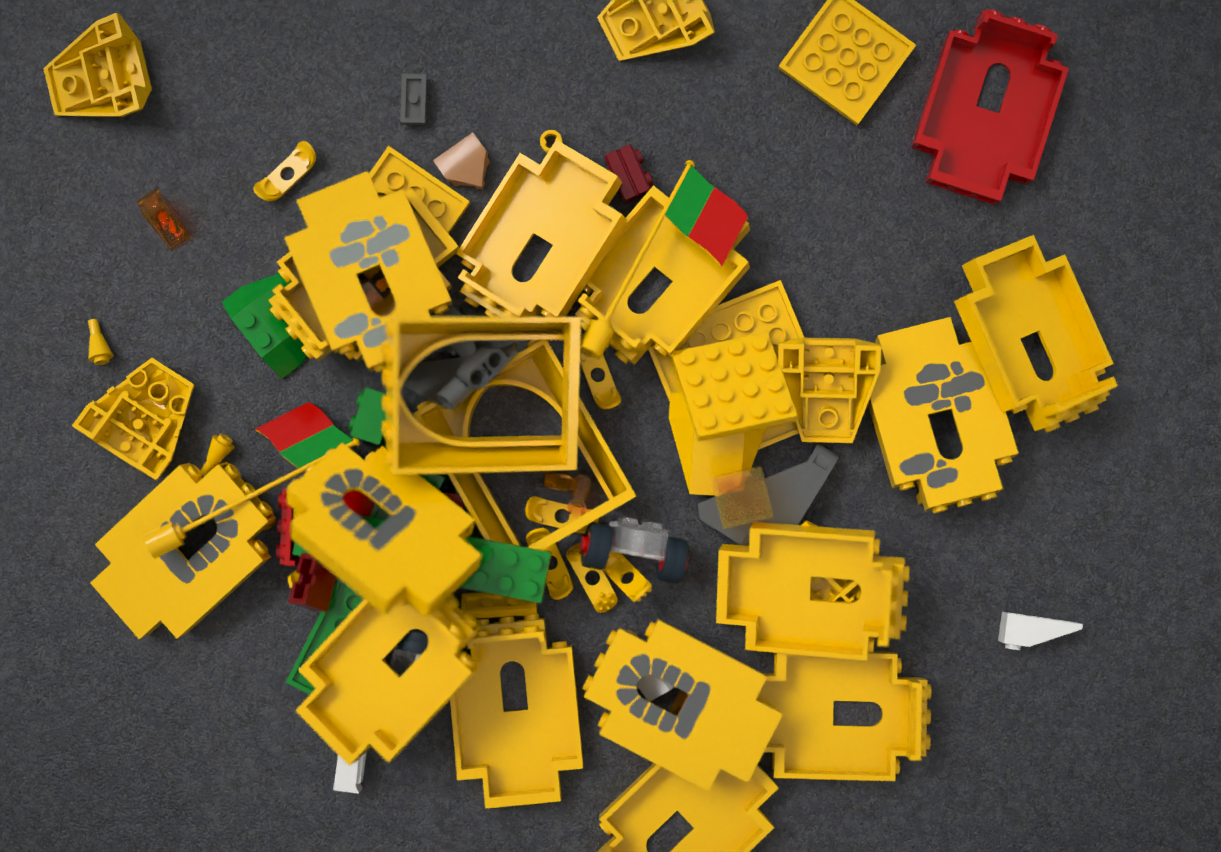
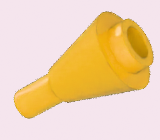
M91 319L88 321L91 334L88 361L93 362L95 365H104L109 363V360L114 355L100 332L98 319Z
M224 434L212 436L206 457L207 461L200 470L203 477L235 448L230 437Z

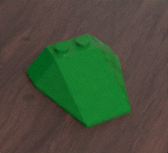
M278 273L240 287L223 300L222 304L231 320L260 357L281 379H284L303 364L307 355L301 349L304 346L299 338L294 340L285 329L289 326L282 318L279 321L270 311V308L273 306L268 300L276 295L272 290L280 284L285 288L292 282L290 280L287 283Z

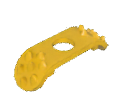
M307 141L299 142L296 149L268 177L254 185L253 190L255 194L269 202L282 197L313 167L316 161L313 147ZM285 168H292L294 170V176L291 180L286 181L282 179L281 174Z
M580 352V365L597 406L601 409H610L619 405L621 397L616 389L604 355L602 354L601 358L597 360ZM594 368H600L604 371L605 377L603 381L595 382L591 378V371Z
M536 496L529 498L525 508L528 520L559 529L591 511V509L558 503ZM560 509H564L569 513V519L565 523H559L555 520V513ZM599 518L592 522L598 523ZM589 524L575 532L585 534Z
M546 528L534 529L526 535V541L530 546L548 536L551 532ZM554 543L544 549V551L551 552V555L555 556L558 561L555 569H548L546 584L551 598L559 600L571 593L573 583L558 546Z
M578 543L569 548L566 557L595 610L598 613L607 612L616 605L618 601L617 596L603 570L582 566L581 543ZM594 570L599 574L600 580L596 585H589L586 582L585 575L587 572Z
M610 551L603 571L633 602H640L641 596H646V591L651 592L652 584L621 553ZM632 572L634 574L633 580L628 584H623L621 581L623 575Z

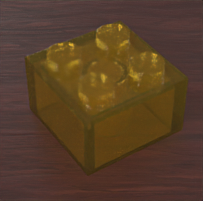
M761 466L711 477L723 529L773 517Z

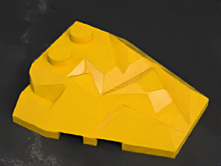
M151 358L127 375V379L115 388L112 386L108 389V393L96 402L92 401L89 403L72 427L157 481L172 461L195 385L154 358Z

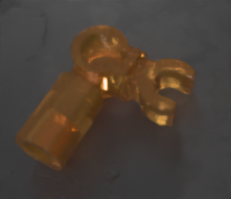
M546 471L544 487L566 492L572 490L571 497L574 499L568 504V514L572 513L574 506L581 507V516L586 514V504L584 501L588 499L591 491L590 479L585 475L571 478V475Z

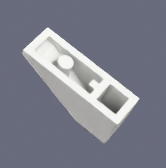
M1002 612L998 641L1006 643L1005 648L1020 650L1021 646L1030 647L1081 630L1083 624Z

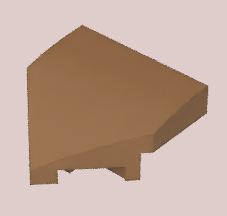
M471 133L433 160L445 179L451 182L454 187L464 185L475 186L476 189L484 188V176L490 160L487 157L486 149L474 133Z

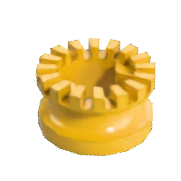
M547 130L540 137L541 147L546 153L551 149L546 147L547 141L545 139L548 136H555L556 140L562 143L561 135L555 130Z

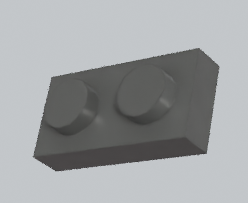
M402 74L401 125H426L427 74Z

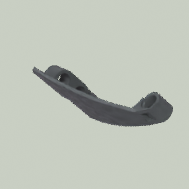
M515 342L497 349L483 346L469 356L418 362L408 374L403 386L434 404L454 411L475 389L485 387L518 354V345Z
M817 443L816 448L806 462L699 502L700 520L744 546H749L750 527L753 522L798 525L830 474L839 455Z

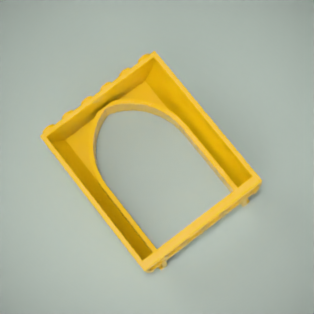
M392 317L390 321H386L387 344H382V358L386 359V370H382V384L386 386V395H382V410L386 413V421H382V436H385L387 451H385V466L390 467L392 474L577 470L581 317ZM465 340H564L562 435L456 437L442 434L425 426L410 413L400 391L408 374L421 359L432 351L453 342Z
M532 340L526 344L527 349L520 353L518 352L485 387L475 389L454 411L427 400L418 405V411L413 414L422 424L439 433L456 437H470V426L474 409L483 393L489 387L512 386L528 390L542 397L562 417L563 367L547 340ZM580 397L577 444L609 500L528 546L529 548L544 550L636 497ZM480 472L447 473L472 518L475 519V523L484 539L522 546Z

